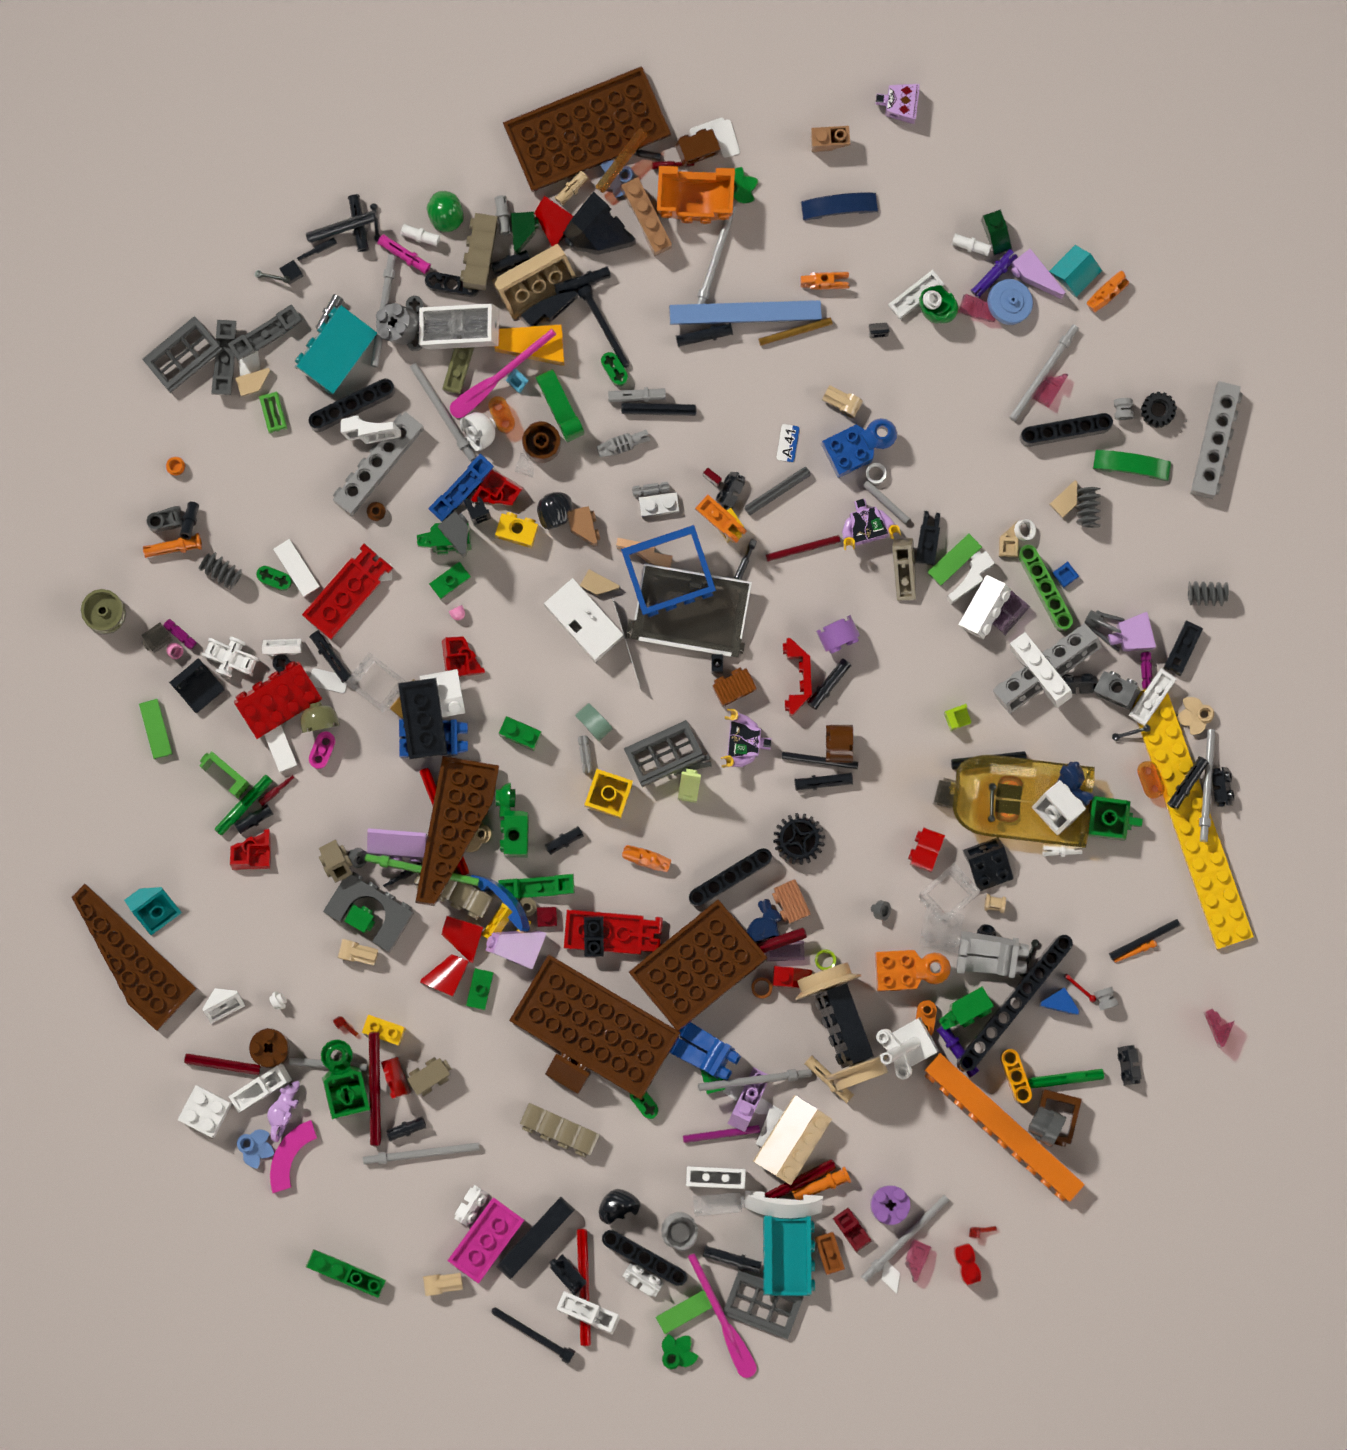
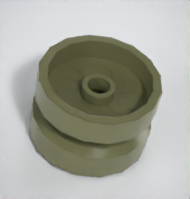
M99 589L92 591L84 598L81 605V615L86 625L96 633L110 634L120 629L125 622L126 609L121 599L110 590ZM102 609L106 610L104 614L100 612Z

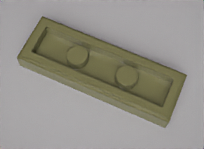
M458 336L457 339H463V336ZM475 347L454 348L442 390L461 395Z

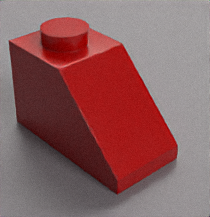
M774 966L772 987L799 988L797 981L812 975V970Z

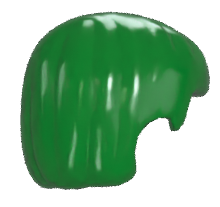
M438 191L432 195L427 204V214L433 227L440 232H452L460 227L464 220V215L459 198L449 191Z
M942 285L930 286L924 289L919 297L921 311L924 317L931 323H949L957 316L959 310L958 303L953 294L948 293ZM928 291H936L941 295L940 306L934 310L928 309L923 303V296Z

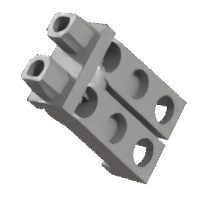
M961 931L956 965L957 973H965V971L994 973L1003 976L1009 975L1010 978H1015V974H1026L1027 962L1017 961L1018 956L1028 957L1029 945L1019 943V938H1013L1012 940Z

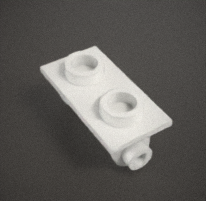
M476 1185L473 1188L470 1187L464 1198L469 1204L461 1203L455 1212L456 1216L454 1219L469 1227L475 1221L477 1212L485 1204L489 1193Z
M632 1262L622 1276L625 1278V1281L635 1287L641 1282L642 1286L639 1290L650 1297H656L664 1284L659 1277L649 1274L642 1266Z

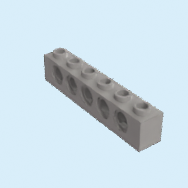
M1218 381L1216 384L1190 494L1213 499L1215 494L1218 495L1220 492L1221 484L1218 481L1220 476L1223 477L1225 465L1222 464L1224 458L1228 457L1230 447H1227L1228 440H1232L1234 429L1231 426L1232 422L1237 420L1238 411L1236 410L1237 403L1240 404L1243 395L1240 392L1241 386ZM1227 400L1230 402L1231 407L1224 408L1221 402ZM1217 419H1224L1226 426L1218 425ZM1213 437H1220L1222 440V444H1215L1213 442ZM1209 455H1215L1218 462H1210ZM1211 473L1213 481H1207L1204 478V474Z
M404 412L403 415L399 414L394 420V424L400 430L407 432L405 437L384 440L379 444L375 443L369 452L371 454L367 459L363 458L357 465L359 467L355 473H350L345 480L347 483L343 488L339 487L333 494L334 503L350 516L356 513L424 430L423 425L407 412ZM388 444L394 445V450L390 453L384 451L385 446ZM375 459H381L382 465L374 467L372 462ZM364 473L370 475V479L367 482L360 480L361 475ZM351 488L358 489V494L354 497L348 495V491Z
M1084 623L1080 627L1075 628L1068 636L1060 639L1050 649H1046L1042 654L1062 677L1102 648L1099 638ZM1025 666L1013 673L1006 681L999 683L993 689V692L999 703L1011 714L1040 693L1043 688Z

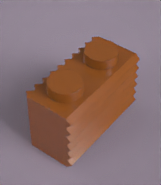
M740 667L732 671L730 677L725 678L722 676L714 680L715 684L712 685V688L722 707L757 690L747 668L742 670Z

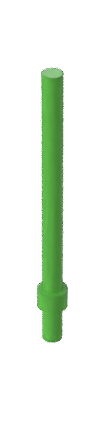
M366 854L365 861L380 864L379 866L388 868L390 866L421 873L422 866L390 859L389 856L382 855L380 857ZM453 873L450 878L452 881L474 886L479 884L478 878Z

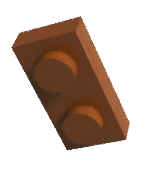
M834 1232L814 1237L826 1275L844 1270L845 1267Z

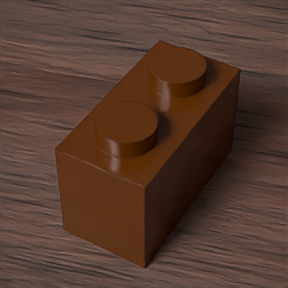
M701 129L692 136L684 135L678 139L675 145L683 167L716 156L721 150L713 129Z

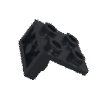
M199 658L169 682L195 713L200 712L225 691V688Z
M999 837L962 850L970 866L978 892L1013 880L1014 877L1005 847Z

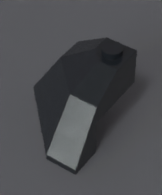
M595 192L588 197L563 232V241L568 247H574L578 251L597 255L632 247L636 244V239L625 229L626 226L617 216L613 218L610 213L612 209Z

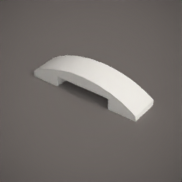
M745 1190L744 1207L762 1215L777 1218H802L819 1214L822 1211L823 1196L803 1195V1200L765 1198V1192Z

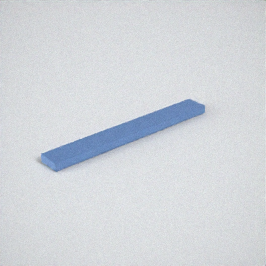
M821 300L669 305L670 325L814 321L822 319Z

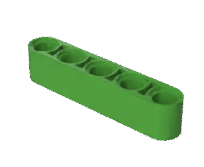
M1025 545L1019 552V560L1054 627L1060 632L1067 631L1073 623L1072 616L1036 548L1032 545ZM1026 550L1031 551L1033 558L1026 559L1023 556V552ZM1032 568H1040L1042 574L1035 576L1032 573ZM1041 585H1049L1050 592L1044 593L1041 590ZM1050 602H1058L1059 609L1053 610L1049 605ZM1059 618H1066L1068 625L1065 627L1061 626L1058 622Z

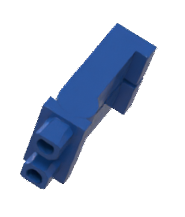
M399 719V757L408 758L404 721ZM451 719V721L443 720L448 754L445 755L458 756V753L468 752V741L457 740V734H468V723L457 722V719Z
M692 1022L688 1023L679 1031L681 1032L680 1037L707 1051V1054L680 1038L677 1039L670 1054L709 1073L716 1079L728 1080L732 1071L725 1068L727 1062L730 1061L737 1064L741 1055L731 1045L725 1044Z

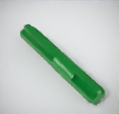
M264 775L215 827V831L219 835H223L246 812L273 780L268 775Z
M1103 1069L1031 1077L1028 1078L1030 1089L1097 1081L1104 1079Z

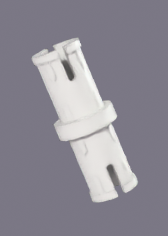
M404 224L401 229V236L414 239L418 243L424 242L435 247L439 244L440 235L427 232L424 228L417 229Z
M956 233L952 241L953 246L967 249V252L970 253L973 251L983 254L987 257L991 249V245L976 241V238L972 237L970 239Z
M1059 842V844H1043L1042 849L1049 850L1042 851L1043 857L1082 855L1081 849H1075L1082 848V843Z

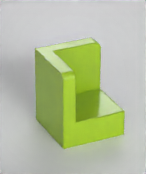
M967 704L944 712L950 731L971 724L972 721L967 711Z

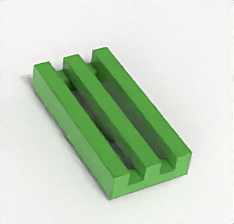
M278 392L259 396L269 434L281 429H287ZM271 397H275L282 425H278ZM264 399H268L275 427H271Z

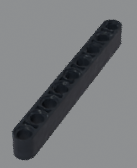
M1060 935L1051 942L959 1056L957 1068L960 1071H971L979 1064L1073 946L1070 936ZM1060 939L1066 941L1067 947L1065 949L1059 947L1058 942ZM1048 954L1054 956L1055 962L1053 964L1048 963L1046 959ZM1036 969H1040L1043 972L1041 979L1035 976ZM1024 983L1029 984L1031 987L1029 994L1023 991ZM1012 998L1019 1001L1018 1008L1011 1006ZM1000 1013H1004L1007 1016L1006 1023L999 1021ZM988 1028H992L995 1031L994 1038L987 1036ZM976 1043H980L983 1046L981 1053L975 1051L974 1046ZM964 1058L970 1059L971 1066L969 1068L963 1066L962 1061Z

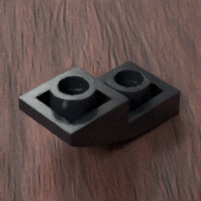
M584 916V957H604L603 916Z

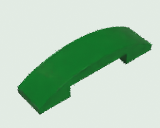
M1095 450L1093 469L1131 473L1168 481L1171 462L1134 453Z
M574 874L498 880L499 884L508 889L516 899L575 893Z

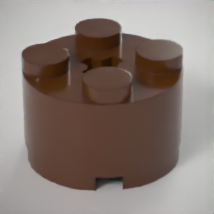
M544 421L532 423L522 436L525 454L531 461L537 463H546L556 458L561 447L558 430ZM539 439H543V446H540Z
M826 725V763H853V725Z
M268 1028L258 1031L252 1037L249 1044V1052L251 1058L258 1065L274 1068L287 1060L290 1045L283 1033ZM267 1044L274 1045L272 1047V1049L274 1050L272 1053L269 1051L266 1053Z

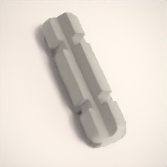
M662 482L659 485L654 483L643 485V487H632L634 497H640L643 494L644 496L659 494V492L668 493L670 491L668 482Z
M579 736L578 743L580 745L581 763H583L582 770L583 773L593 772V767L590 763L592 760L590 747L588 746V736Z

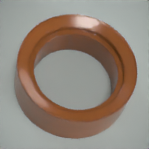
M764 977L754 980L751 986L753 995L759 999H765L770 996L773 989L770 980ZM758 981L768 983L769 992L766 995H758L755 992L754 987Z

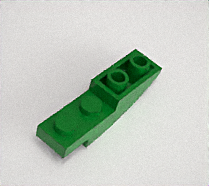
M315 1249L312 1250L306 1264L308 1269L379 1298L386 1282L385 1279Z

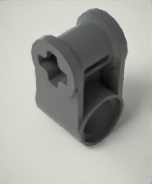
M180 506L170 507L149 514L146 519L149 529L156 533L182 527ZM155 518L161 520L160 525L157 527L151 525V521Z

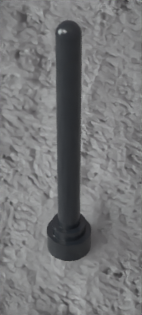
M591 285L584 286L577 291L580 299L583 298L588 303L623 367L627 368L629 362L593 299L594 291Z
M496 1307L491 1310L494 1316L559 1354V1357L562 1359L561 1361L567 1365L573 1358L576 1351L572 1348H562Z

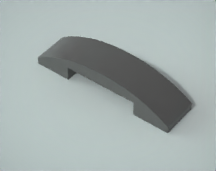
M291 304L276 313L275 317L261 326L228 343V346L237 360L243 359L287 333L299 324L302 319Z
M217 320L216 342L223 350L215 356L211 394L231 395L235 355L229 348L228 343L236 339V321Z

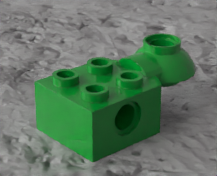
M511 782L502 786L501 789H496V806L500 807L499 817L504 818L500 823V832L504 833V839H500V851L504 854V857L528 858L529 814L524 811H511V807H515L516 789H511ZM514 832L519 834V838L516 841L509 839V836Z
M342 1040L327 1042L321 1051L322 1063L329 1069L322 1077L332 1119L370 1110L360 1068L350 1066L353 1058L350 1045ZM335 1050H339L342 1053L338 1059L331 1057L332 1052Z

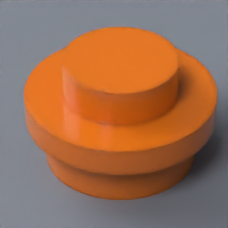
M171 457L166 463V469L169 474L178 476L184 472L185 463L180 457Z

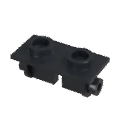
M730 472L724 480L725 485L716 496V502L725 510L733 509L738 499L737 496L733 495V492L741 493L745 484V477L739 475V472Z
M1090 673L1082 674V676L1064 674L1061 677L1071 689L1072 694H1076V687H1079L1080 694L1093 693L1097 685L1094 683H1098L1096 676Z
M1221 767L1222 771L1220 768L1213 769V786H1220V789L1214 790L1215 804H1217V807H1224L1225 803L1228 806H1233L1232 801L1235 800V795L1230 786V782H1232L1231 771L1227 767Z
M1134 1045L1117 1047V1056L1121 1066V1079L1124 1086L1141 1083L1140 1066L1133 1067L1134 1062H1139L1137 1048Z
M563 1254L557 1260L554 1258L549 1262L551 1265L550 1269L574 1296L587 1283Z

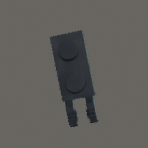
M924 511L915 563L934 566L940 531V513L936 512L934 526H928L929 511Z

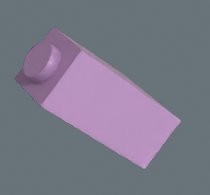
M529 930L528 932H493L492 936L487 940L486 951L526 968L533 969L547 933L538 930Z

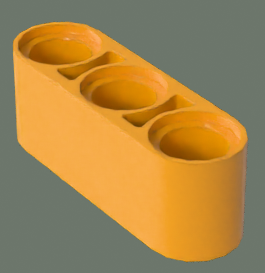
M1013 1049L1005 1050L1001 1054L1000 1060L1013 1098L1017 1103H1027L1032 1098V1091L1019 1054ZM1006 1053L1014 1055L1015 1060L1013 1063L1009 1064L1005 1061ZM1014 1071H1018L1021 1074V1079L1018 1082H1014L1011 1078V1074ZM1023 1089L1027 1092L1026 1100L1018 1098L1019 1090Z

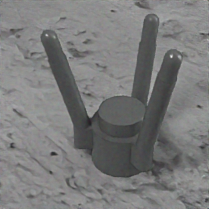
M1091 610L1084 623L1110 645L1109 639L1096 628L1099 629L1102 625L1119 634L1121 630L1103 622L1104 618L1102 617L1121 622L1125 621V619L1102 613L1098 610L1096 612ZM1110 645L1117 652L1120 651L1116 645Z

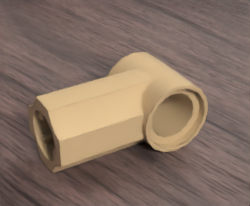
M831 385L827 388L822 401L840 409L841 413L851 418H855L863 402L856 395L846 394Z
M342 939L337 958L374 966L378 949Z
M461 1273L423 1276L425 1296L463 1289Z

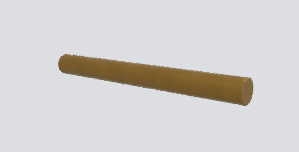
M831 317L765 336L759 338L758 341L760 346L796 336L833 325Z

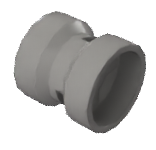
M1132 398L1114 400V407H1116L1115 420H1130L1134 418V412L1131 410L1133 405Z
M1113 987L1094 992L1095 997L1100 1002L1098 1005L1100 1011L1119 1005L1117 999L1113 997Z

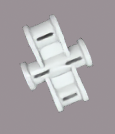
M230 636L228 646L212 638L208 639L209 644L205 653H202L201 656L220 663L219 669H216L215 672L231 678V672L235 669L253 677V669L256 662H259L260 659L241 651L242 647L246 645L244 641Z

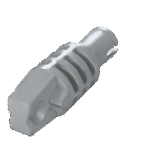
M644 430L632 435L626 433L611 438L597 446L598 454L600 457H605L632 450L635 445L650 441L649 436H646L648 432Z

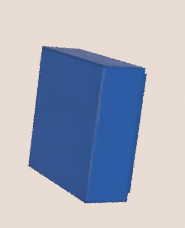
M1068 561L1052 573L1063 588L1079 578V575Z

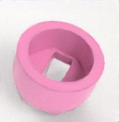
M463 605L448 611L454 620H461L465 616Z
M171 643L167 646V654L172 659H179L183 655V648L178 643Z

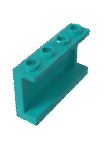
M342 305L338 306V308L333 307L328 314L330 319L327 323L323 322L317 329L319 334L315 339L312 337L306 344L308 349L304 354L301 352L295 359L297 363L295 368L301 370L325 388V391L329 394H334L378 333Z
M811 1216L802 1218L763 1217V1296H811V1291H815V1280H811V1272H815V1260H811V1252H815V1241L811 1240V1232L815 1230V1223L811 1221Z

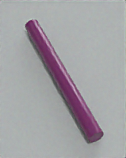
M748 1126L745 1132L733 1128L683 1135V1143L760 1133V1126Z

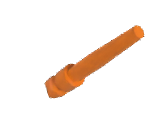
M1151 940L1148 944L1145 943L1141 947L1114 959V962L1116 963L1142 951L1146 952L1149 948L1156 947L1157 942Z

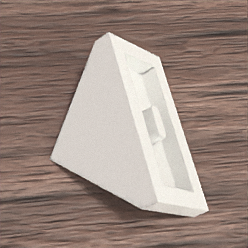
M215 988L202 1010L212 1024L244 1007L245 1004L237 991Z

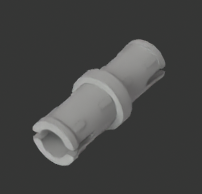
M496 196L494 198L497 209L495 216H498L500 235H509L512 231L507 196Z

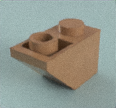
M849 126L811 128L812 152L832 151L850 145Z
M589 506L573 509L572 512L569 510L567 516L571 533L594 547L598 546L597 541L600 540L598 529L594 530L593 522H596L594 510L590 511Z

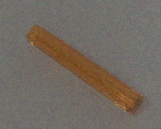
M639 128L597 183L596 189L601 193H605L648 134L643 129Z

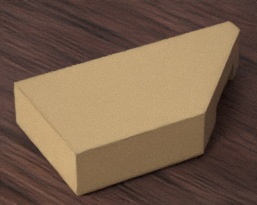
M270 368L237 377L236 381L241 397L259 392L270 373Z
M1076 480L1049 504L1061 518L1066 516L1077 505Z
M1016 523L1000 536L999 557L1018 558L1019 539L1014 532Z
M589 569L580 587L597 596L617 590L620 585Z

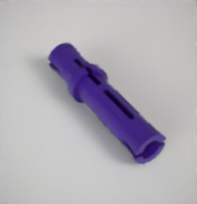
M1011 249L999 261H996L994 263L995 266L970 290L973 294L976 293L975 296L977 298H980L1002 273L1005 274L1008 271L1007 268L1018 258Z
M941 1026L936 1031L945 1041L946 1048H949L956 1059H958L964 1051L959 1042L960 1039L955 1037L950 1028L944 1030ZM964 1058L962 1064L965 1068H969L971 1061L968 1058ZM975 1067L966 1073L971 1078L979 1072V1069Z

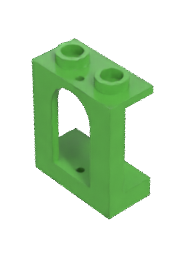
M212 751L210 754L206 753L200 759L201 764L199 766L205 772L214 762L236 781L228 791L237 799L251 785Z

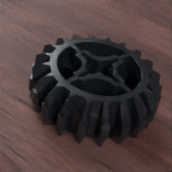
M795 813L794 820L791 815H788V823L785 819H782L781 822L784 826H776L781 832H774V835L778 836L779 839H774L773 843L780 844L775 847V850L782 849L779 856L782 857L786 854V862L789 861L790 857L793 858V865H795L796 859H799L800 865H803V859L810 863L809 856L817 859L814 852L816 851L821 854L822 850L817 847H824L825 843L819 842V839H825V835H819L823 828L816 829L819 822L816 821L812 824V816L808 821L805 820L806 814H803L802 819H799V814ZM796 824H804L812 831L801 832ZM791 827L793 837L783 842L785 830ZM796 832L797 834H799L800 837L806 836L804 840H802V845L798 841H794V839H796ZM815 836L814 847L808 852L805 842L810 837ZM797 846L802 854L791 853L787 847Z

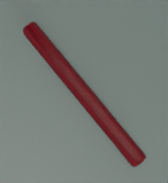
M373 1031L369 1033L370 1145L380 1146V1033Z

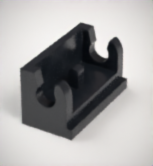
M477 497L479 506L475 505V507L472 506L469 498L464 500L473 526L491 519L489 509L486 510L484 502L480 497Z

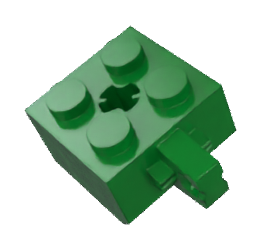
M468 522L467 525H468L469 531H468L467 550H471V534H470V525H469V522ZM435 523L430 528V532L417 535L418 547L432 548L433 553L437 552V555H447L448 551H456L457 554H460L438 529V525L441 523Z
M1094 796L1090 800L1086 836L1125 841L1127 830H1131L1132 826L1142 827L1143 819L1135 818L1133 813H1130L1131 801ZM1108 814H1110V818H1113V821L1109 823L1104 819Z
M983 986L950 1004L949 1012L939 1019V1023L944 1030L956 1025L957 1027L962 1025L965 1028L975 1022L973 1018L976 1016L982 1018L991 1013L990 1008L994 1007Z

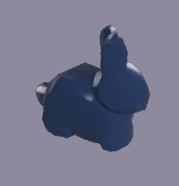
M1070 761L1067 766L1063 765L1058 781L1060 780L1063 784L1067 785L1071 793L1080 799L1083 805L1088 806L1094 795L1091 792L1081 790L1085 777L1078 761Z
M769 899L758 902V907L763 916L754 919L748 925L746 931L755 943L780 935L777 922L782 920V916L777 910L771 908Z

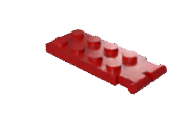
M365 543L360 547L362 552L355 559L350 558L302 614L305 619L330 640L335 637L380 585L381 581L379 579L385 572L389 574L393 569L381 557L376 562L373 561L377 553Z
M567 910L564 949L584 950V916H603L604 952L641 955V951L654 952L661 946V939H655L654 934L662 935L663 917H655L654 921L644 920V916Z

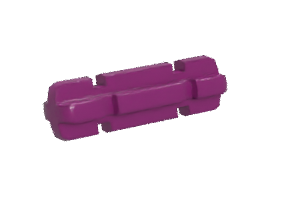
M168 619L163 626L168 631H171V634L180 642L185 643L184 645L188 649L194 648L197 642L192 637H189L178 625L176 626L174 621Z
M1142 652L1140 654L1142 661V688L1147 689L1152 682L1151 678H1153L1152 663L1150 662L1152 659L1151 652Z

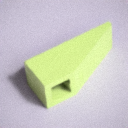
M686 769V772L682 771L678 800L697 803L701 775L698 774V771Z

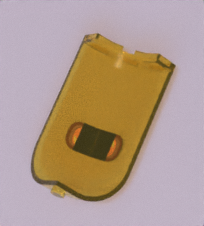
M980 755L964 761L957 769L955 783L951 782L950 794H953L954 815L964 828L975 834L1086 848L1089 834V805H1083L1086 809L1058 836L1032 808L1039 798L1058 781L1062 766H1067L1068 764L997 755ZM1080 765L1085 777L1081 790L1092 793L1095 767ZM990 783L996 784V789L994 790V822L988 821V816L990 815V790L988 787Z

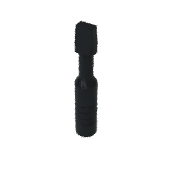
M635 150L629 153L660 161L661 153L645 150Z
M333 237L315 246L314 249L303 253L297 259L298 261L306 259L315 253H320L336 245L337 242Z
M750 540L745 557L742 558L734 576L735 579H742L749 563V557L757 541Z
M404 870L400 875L391 879L383 886L386 887L401 879H406L416 872Z

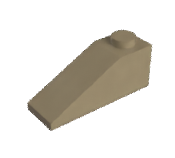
M913 538L894 539L892 551L897 601L916 600Z

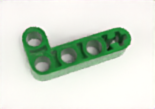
M551 369L535 377L566 442L568 443L583 436L584 429L575 415L554 370Z

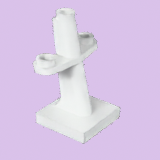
M921 1018L912 1021L893 1033L889 1029H882L876 1035L877 1041L887 1050V1052L879 1055L881 1062L886 1066L894 1061L896 1075L900 1079H907L911 1076V1067L939 1052ZM884 1055H888L890 1061H885Z

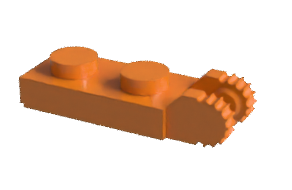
M708 494L695 508L699 514L734 543H737L739 539L728 530L732 525L742 534L747 532L736 521L735 517Z

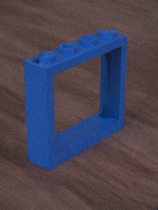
M694 525L621 549L643 615L647 614L648 617L659 614L658 610L665 608L666 611L677 608L676 604L684 602V605L695 602L694 598L702 596L705 599L714 596L713 592L716 589ZM692 535L709 587L646 607L629 555Z

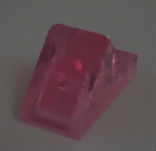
M1213 1009L1203 1012L1218 1048L1225 1046L1235 1021L1220 1026L1221 1018L1217 1011L1214 1012Z

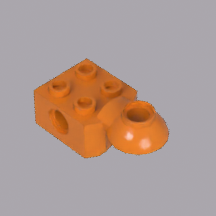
M915 950L875 952L877 992L916 990L921 980L929 984H940L950 975V962L941 953L933 952L920 958ZM932 963L939 964V973L931 972L930 965Z

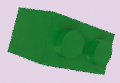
M506 716L498 734L500 737L535 751L542 732Z

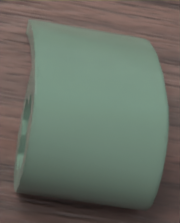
M590 703L575 715L597 741L603 739L613 730L612 726Z

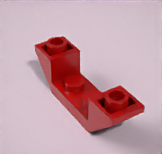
M786 638V643H783V655L787 654V659H802V661H799V673H803V680H799L800 692H803V695H789L788 700H785V712L789 711V716H793L812 695L810 655L791 638Z

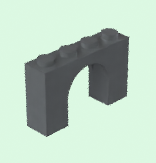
M353 871L352 875L341 881L323 912L341 923L355 901L364 897L377 899L384 907L385 920L372 942L390 953L414 915L411 911L412 907L405 902L397 903L394 901L396 897L388 892H385V894L379 892L378 889L380 887L372 882L364 883L361 881L363 877Z

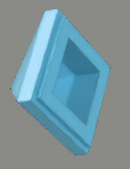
M516 368L513 369L506 379L518 393H521L529 381Z

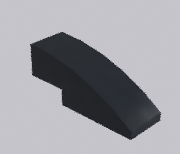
M576 291L565 292L544 299L521 314V320L528 327L537 326L544 318L551 323L578 298V293Z

